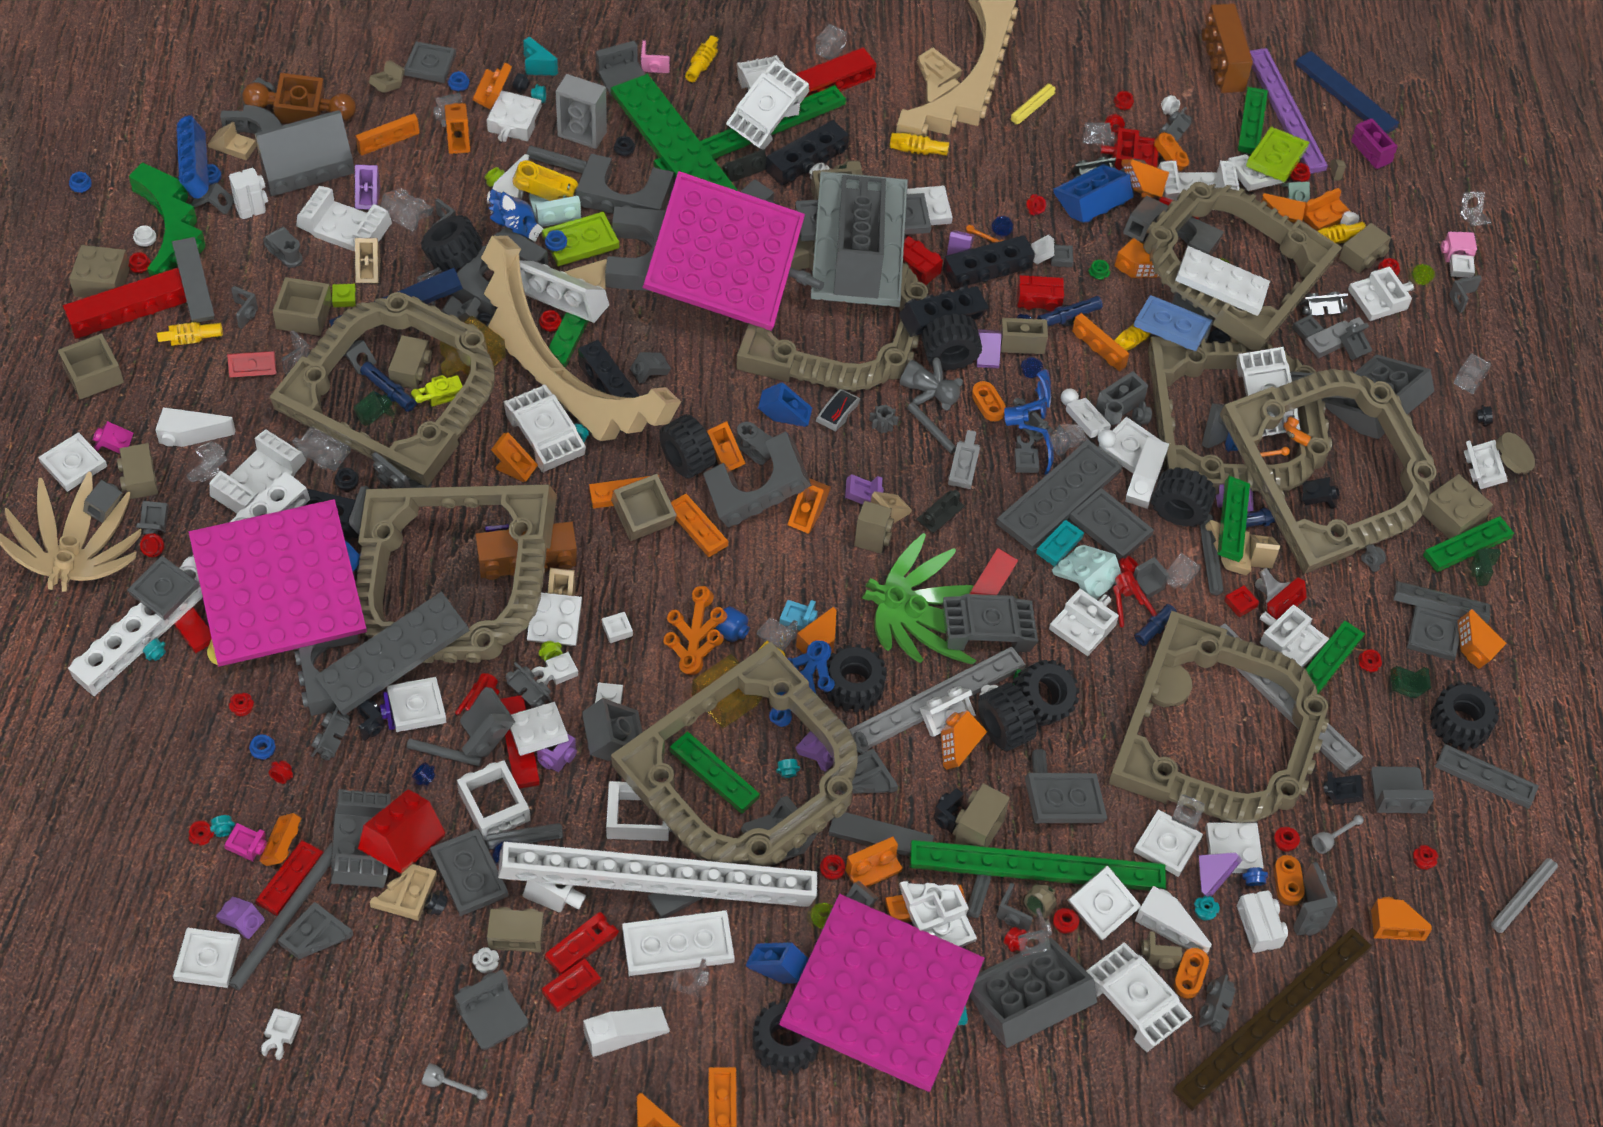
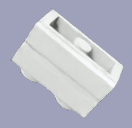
M253 168L243 170L242 173L239 171L230 174L229 179L233 199L240 218L246 219L252 217L253 214L256 216L265 213L264 203H268L265 191L262 190V188H265L262 175H257Z
M1269 890L1256 894L1242 895L1238 901L1237 908L1252 952L1256 953L1267 949L1281 948L1286 937H1288V929L1285 922L1280 921L1278 915L1280 907L1277 899L1272 898Z

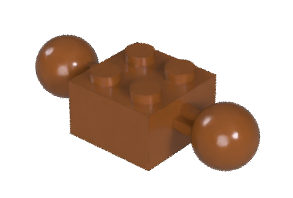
M280 73L277 92H269L265 85L254 82L248 84L242 94L245 105L265 108L268 104H273L274 115L283 124H290L319 116L321 111L334 112L337 110L341 111L343 121L352 118L356 111L355 101L348 94L339 93L331 99H324V80L318 77Z

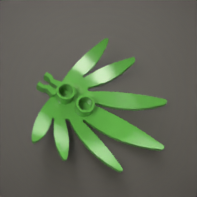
M923 533L897 559L884 585H879L877 581L871 578L865 585L872 592L866 590L862 598L868 601L873 600L878 604L874 618L876 636L883 648L889 651L892 648V632L899 646L911 658L921 663L923 658L902 627L903 625L915 638L932 650L954 660L974 664L976 662L975 659L960 650L948 649L945 640L925 628L927 627L946 634L943 609L928 606V604L943 605V597L970 594L974 585L912 590L913 587L920 585L936 574L955 554L956 549L948 550L931 558L904 578V575L912 567L926 537V534Z

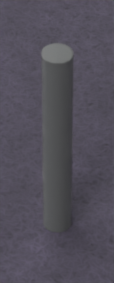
M914 402L910 403L907 409L950 454L955 453L956 446Z
M409 739L407 743L408 749L479 767L482 763V757L466 756L461 751L414 739Z

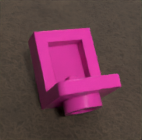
M107 421L102 429L98 427L92 439L96 441L94 449L98 451L103 446L120 454L119 448L129 447L133 432Z
M237 823L224 847L237 855L254 861L256 855H261L267 845L265 831L260 829L258 832H255Z

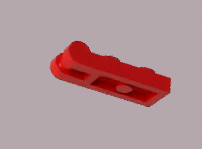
M599 912L546 952L545 959L559 975H562L584 958L591 955L603 944L613 940L618 935L619 930L614 925H610L607 922V917L602 912ZM599 928L602 932L597 935L593 930Z

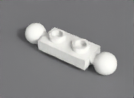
M1071 388L1065 389L1061 394V401L1066 406V412L1090 438L1098 436V442L1102 447L1109 448L1113 446L1116 442V435L1110 430L1111 424L1087 398L1079 400L1076 390Z

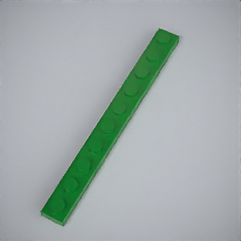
M835 85L805 97L800 103L799 115L783 117L771 135L846 104V98ZM732 128L700 141L713 159L752 144V142ZM660 158L654 160L655 168L669 171Z
M912 840L910 843L909 868L1085 885L1105 866H1108L1127 889L1151 891L1153 886L1158 889H1166L1165 864Z

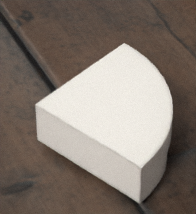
M1347 211L1343 214L1340 224H1356L1359 221V216L1354 212Z

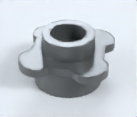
M1141 401L1139 406L1135 407L1132 412V419L1139 426L1149 424L1152 417V410L1150 407L1145 406L1146 403L1144 401Z
M1370 544L1367 546V551L1361 555V560L1370 566L1373 572H1377L1380 569L1379 566L1385 562L1386 555L1383 549Z

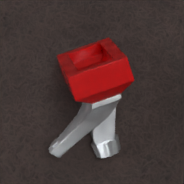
M1267 568L1259 572L1261 578L1257 579L1255 586L1267 595L1266 610L1276 620L1293 604L1297 607L1307 598L1305 580L1297 577L1291 583H1280L1273 578Z

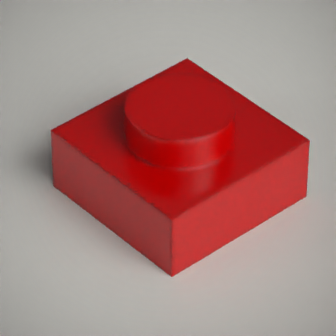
M1245 585L1227 594L1224 599L1238 617L1257 608L1259 601Z

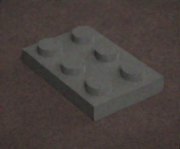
M1102 488L1076 508L1069 517L1073 523L1110 553L1115 554L1119 560L1121 558L1125 559L1153 535L1154 529Z
M1028 773L1024 777L1035 823H1104L1107 820L1097 773Z
M479 829L430 848V853L460 917L509 897L503 880L498 878L499 871Z

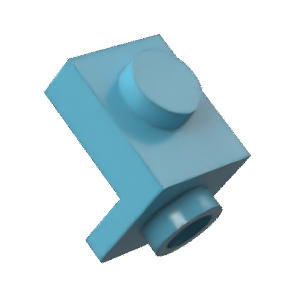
M787 600L779 624L801 631L817 619L816 601L811 600L809 606Z

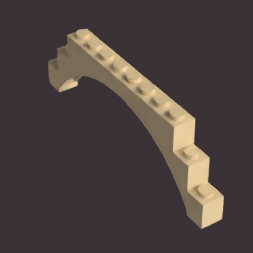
M967 0L977 15L983 35V51L976 66L961 84L946 95L914 109H902L896 133H909L926 137L929 130L949 135L951 128L956 127L957 121L979 126L980 119H985L987 106H985V103L989 104L992 92L990 89L994 90L996 77L994 75H998L1001 63L998 62L1003 61L1005 49L1003 47L1008 46L1010 35L1007 34L1012 33L1014 21L1012 19L1016 20L1018 8L1015 7L1016 0Z
M491 236L481 259L488 265L490 270L494 271L484 292V295L491 300V304L498 307L487 328L493 335V338L500 342L507 349V352L521 363L523 368L533 374L536 381L543 385L545 384L550 392L563 404L564 408L571 412L578 419V422L585 426L592 433L593 437L599 441L616 439L620 430L625 433L642 432L647 422L653 426L669 424L681 401L666 387L651 389L648 394L636 398L609 395L583 383L558 361L540 335L527 304L520 272L519 253L521 248L509 236Z

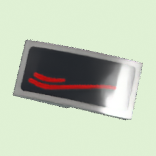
M840 389L822 409L816 422L837 431L846 422L848 414L858 406L860 398Z

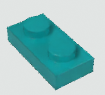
M1065 520L1037 548L1036 554L1055 567L1083 538L1084 532Z

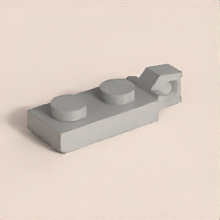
M1359 317L1351 320L1349 323L1347 321L1339 322L1307 337L1305 344L1317 358H1321L1344 347L1340 337L1347 333V327L1358 323L1359 326L1365 323Z
M967 430L965 442H957L948 485L971 489L980 451L979 445L974 444L975 431Z

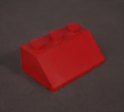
M407 789L363 825L358 849L401 874L444 838L445 831L430 801Z

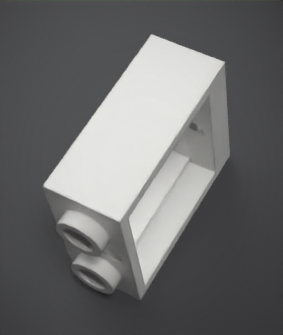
M504 760L498 763H491L475 773H467L457 780L458 792L484 841L488 834L508 831L530 821L529 807ZM503 777L516 805L483 818L470 791Z
M609 781L607 839L668 841L671 829L664 821L662 825L618 824L619 800L641 799L626 782Z

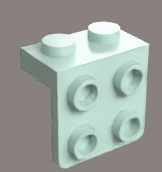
M530 193L529 200L536 222L541 227L580 219L581 206L579 196L573 195V197L565 198L566 195H564L563 199L549 201Z
M1086 545L1076 547L1072 553L1052 569L1055 576L1078 583L1080 589L1096 600L1116 584L1115 578L1122 574L1115 554Z

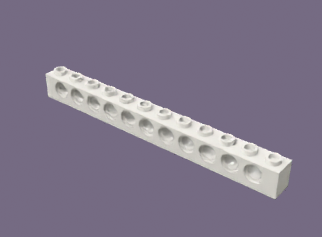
M285 472L280 477L275 478L264 492L257 494L253 502L246 508L241 509L230 522L304 506L310 500L307 488L288 472ZM193 555L186 558L179 568L198 581L200 585ZM199 586L166 620H163L157 614L150 615L153 611L141 602L137 606L132 607L127 615L119 622L113 624L102 638L94 641L82 656L73 660L68 667L73 679L93 696L98 694L143 653L144 647L150 641L159 638L203 598L201 587ZM139 628V630L131 632L132 630ZM116 645H121L119 648L113 649ZM102 662L100 665L94 666L96 663Z
M513 842L503 843L499 858L498 878L804 907H810L817 897V871Z

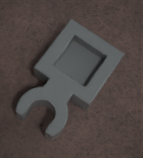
M1017 436V448L1014 450L1015 473L1039 472L1038 449H1032L1034 444L1033 436L1029 437L1028 443L1022 442L1021 436Z

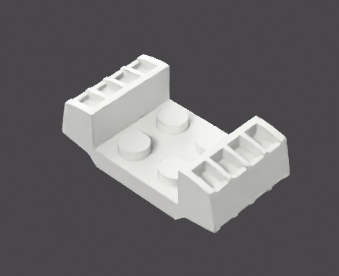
M776 55L774 57L737 63L738 79L741 87L750 90L761 74L775 60L784 66L783 62ZM795 102L784 117L799 115L800 104Z
M775 60L761 74L740 101L726 124L763 150L773 140L771 133L795 102L800 104L809 92V84Z
M1176 161L1161 162L1158 167L1169 172L1162 196L1176 201L1180 192L1183 189L1187 190L1195 182H1203L1208 186L1216 184L1215 188H1224L1226 185H1231V189H1240L1235 163L1231 161H1220L1217 172L1178 173Z
M319 186L298 214L296 226L310 232L318 239L355 251V238H378L379 242L392 224L388 210L373 204L368 213L335 202L333 190Z
M1283 347L1238 354L1236 361L1239 377H1243L1246 396L1272 386L1277 388L1292 382L1289 364L1287 363ZM1298 408L1285 412L1278 426L1274 429H1264L1263 436L1286 433L1283 424L1284 422L1286 423L1289 416L1299 420ZM1267 412L1270 416L1275 417L1273 413Z
M545 384L504 401L508 420L513 428L519 426L535 451V462L542 472L585 455L586 446L580 438L575 425L556 396L550 392Z
M264 430L255 437L257 450L230 476L220 471L209 483L210 497L216 499L237 514L241 509L246 508L253 502L257 494L264 492L275 478L280 477L285 472L294 477L295 473L306 462L303 453L268 430Z
M1125 942L1086 970L1094 978L1096 996L1098 997L1104 993L1137 1030L1134 1040L1146 1052L1192 1018L1191 1014L1180 1002L1177 994L1145 959L1137 955Z

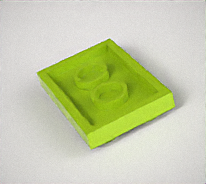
M1270 127L1247 160L1246 167L1285 182L1308 149L1310 142Z
M604 212L542 229L544 240L548 233L553 230L563 232L567 238V246L563 250H550L557 266L620 248L619 241Z

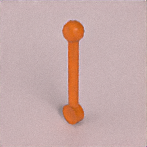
M973 225L966 227V233H974L993 243L1000 242L976 230Z
M1283 447L1281 450L1261 452L1260 454L1262 457L1279 454L1287 456L1290 453V449Z

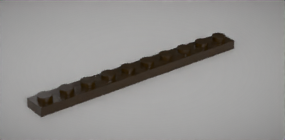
M1352 927L1174 1088L1173 1093L1193 1111L1364 956L1372 945Z

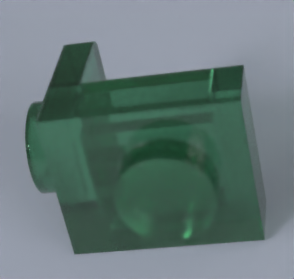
M374 390L353 407L364 426H369L383 413L391 417L395 414L391 407L393 403L385 394L380 395Z
M1483 548L1477 550L1471 562V573L1476 578L1478 586L1488 585L1494 573L1492 566L1496 564L1501 555L1500 549Z
M1395 666L1390 670L1392 691L1416 699L1431 689L1429 668L1423 667L1417 672Z

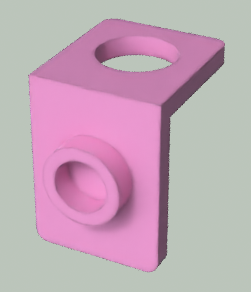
M643 41L641 68L643 72L669 73L670 57L646 55V41Z

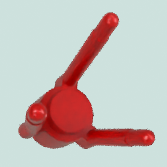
M1124 572L1115 578L1117 585L1113 587L1116 596L1120 627H1124L1121 594L1126 597L1134 594L1139 604H1145L1152 616L1157 615L1132 572Z
M480 674L477 682L474 683L471 691L455 711V714L459 715L464 708L469 711L479 694L486 687L492 688L498 696L500 692L496 689L498 680L491 674Z

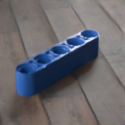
M187 115L177 123L179 181L188 193L197 199L204 196L209 188L206 133L193 116Z

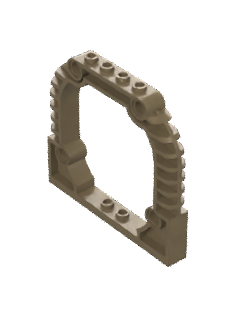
M1195 182L1187 190L1183 189L1180 192L1177 201L1173 200L1168 206L1167 212L1162 211L1157 219V223L1154 221L1151 223L1146 231L1149 235L1144 243V249L1150 254V262L1152 261L1155 275L1158 274L1162 279L1161 283L1163 285L1167 284L1171 288L1170 291L1175 294L1177 292L1182 295L1181 299L1184 301L1187 299L1191 301L1194 308L1200 307L1203 309L1206 316L1210 314L1215 317L1213 325L1253 352L1260 351L1334 262L1342 247L1299 219L1293 224L1288 221L1289 217L1287 215L1282 217L1277 213L1278 210L1276 208L1270 209L1267 207V202L1263 201L1261 203L1256 200V195L1252 194L1250 196L1244 193L1245 190L1242 188L1234 190L1231 189V185H1226L1224 188H1215L1216 184L1208 186L1203 182ZM1211 210L1229 212L1279 243L1281 253L1288 258L1294 259L1300 275L1305 277L1302 283L1297 282L1291 290L1292 295L1287 293L1281 302L1283 306L1279 310L1272 306H1262L1259 315L1256 316L1175 281L1181 265L1173 251L1178 241L1177 232L1192 216L1204 217Z
M799 234L790 267L796 270L810 268L813 271L815 240L801 241ZM903 263L901 299L900 307H898L900 311L903 310L906 302L912 299L922 300L928 294L927 286L918 282L916 274H913L906 263ZM900 320L894 342L881 347L876 360L854 364L796 351V346L792 341L778 340L770 330L748 324L737 355V370L789 382L790 377L797 378L798 381L803 382L806 380L814 385L818 383L827 388L834 387L838 388V390H851V392H856L860 389L870 390L881 382L884 384L889 379L896 380L901 378L907 364L914 359L912 349H917L920 336L910 337L902 320Z
M395 292L390 294L387 299L378 298L371 303L361 302L355 308L344 311L343 315L334 321L331 328H328L323 338H320L316 347L309 352L308 357L302 356L272 393L270 399L275 410L373 459L371 455L377 452L405 476L428 487L458 447V438L465 432L466 427L471 424L475 415L480 412L484 403L488 401L494 388L495 371L488 354L485 337L475 325L466 324L454 315H447L436 306L422 303L415 296L410 297L404 293ZM382 324L397 330L414 327L455 347L460 360L471 367V372L464 386L437 421H427L421 424L417 435L395 441L390 448L371 439L368 434L362 431L357 432L345 422L339 423L323 415L321 409V395L326 394L331 385L328 378L329 373L358 337L365 331Z
M1151 337L1148 348L1159 439L1169 443L1163 462V470L1166 472L1167 469L1180 467L1181 469L1189 468L1192 471H1198L1199 474L1205 475L1207 480L1213 483V487L1216 489L1215 494H1219V485H1225V480L1228 476L1248 482L1252 491L1261 492L1246 464H1224L1215 455L1201 457L1189 450L1185 445H1175L1173 433L1175 430V418L1171 417L1173 402L1168 397L1167 386H1171L1184 375L1193 378L1198 377L1203 373L1204 369H1237L1236 361L1238 354L1253 352L1240 342L1232 343L1231 341H1226L1225 343H1219L1218 341H1213L1212 343H1205L1204 337L1197 351H1193L1161 337ZM1266 343L1261 350L1273 349L1271 344ZM1284 350L1290 372L1316 373L1313 367L1302 365L1297 358L1293 360ZM1321 399L1298 407L1301 430L1311 436L1307 446L1299 444L1296 458L1290 462L1274 465L1266 464L1273 471L1274 480L1278 488H1281L1283 491H1290L1297 486L1303 485L1312 476L1315 469L1323 467L1328 453L1331 451L1332 439L1328 437L1327 433L1329 422L1324 416L1325 401Z
M1329 369L1318 371L1277 388L1272 386L1225 404L1220 412L1228 432L1303 574L1351 556L1355 551L1363 549L1370 544L1378 543L1408 530L1420 519L1425 511L1430 493L1429 484L1437 473L1431 454L1427 453L1422 437L1416 433L1412 426L1411 417L1405 413L1401 406L1399 396L1394 393L1391 386L1386 382L1379 381L1374 383L1366 376L1361 377L1349 370ZM1375 394L1381 396L1382 399L1377 398ZM1342 396L1355 399L1363 413L1378 419L1404 468L1400 475V481L1406 492V497L1396 507L1351 525H1347L1346 522L1340 519L1330 521L1327 526L1313 523L1307 519L1296 522L1285 501L1283 490L1278 488L1274 480L1273 471L1267 467L1257 448L1262 439L1264 429H1274L1277 427L1285 412L1321 398ZM1267 412L1273 413L1275 417L1270 416ZM1418 473H1422L1425 478H1422ZM1331 531L1336 532L1339 537L1333 536Z
M550 485L366 489L358 541L362 549L359 556L360 562L355 584L367 629V636L372 638L395 623L386 622L383 616V595L390 552L395 551L401 546L403 541L401 531L411 520L418 516L419 507L442 506L454 508L455 506L476 508L478 505H502L513 518L509 526V533L518 544L513 590L508 605L497 619L475 623L469 628L470 631L425 660L424 663H432L434 660H443L448 663L466 660L478 663L481 660H490L498 657L502 652L503 645L512 642L516 635L524 631L538 611L537 608L541 601V590L543 587V574L545 572L546 550L551 547L557 498L555 491ZM490 640V643L487 646L483 647L484 644Z
M1171 611L1114 765L1109 784L1164 804L1169 800L1177 803V805L1192 808L1191 810L1206 813L1208 816L1212 815L1220 818V820L1236 823L1257 822L1273 815L1278 809L1289 810L1293 808L1299 795L1305 796L1309 781H1306L1305 778L1307 774H1312L1316 763L1312 756L1313 753H1319L1323 740L1318 738L1320 732L1325 734L1329 719L1325 718L1328 710L1327 700L1317 694L1316 685L1313 684L1308 672L1295 659L1283 655L1282 652L1270 650L1268 647H1261L1253 642L1243 641L1239 637L1235 638L1226 635L1227 629ZM1194 661L1200 667L1209 668L1214 666L1216 662L1267 678L1282 686L1294 699L1292 719L1299 728L1286 770L1275 773L1269 780L1266 790L1249 794L1234 792L1184 775L1177 771L1178 767L1173 759L1158 757L1149 745L1147 738L1138 735L1144 717L1149 718L1153 704L1149 703L1152 696L1156 698L1161 684L1157 683L1163 665L1173 668ZM1159 771H1164V772H1166L1168 775H1167V776L1161 775V774L1159 773ZM1282 791L1289 792L1291 796L1283 794Z
M770 641L611 754L612 767L649 809L652 808L684 846L697 857L712 862L769 867L773 863L781 862L786 857L787 852L794 847H801L811 834L821 832L834 817L839 818L846 812L847 807L852 802V782L857 770L858 753L854 738L846 725L809 687V681ZM739 688L745 695H758L769 698L771 706L776 710L790 709L826 747L833 759L834 767L821 778L819 794L772 829L756 828L747 831L739 838H732L717 834L702 822L674 790V771L671 766L663 763L665 755L664 741L684 726L692 725L698 716L705 711L713 710L719 701ZM778 692H785V693H787V694H785V695H778L777 693H778ZM659 778L667 779L665 782L656 781ZM837 790L844 791L845 794L837 795L834 792ZM763 850L765 853L763 855H755L753 852Z

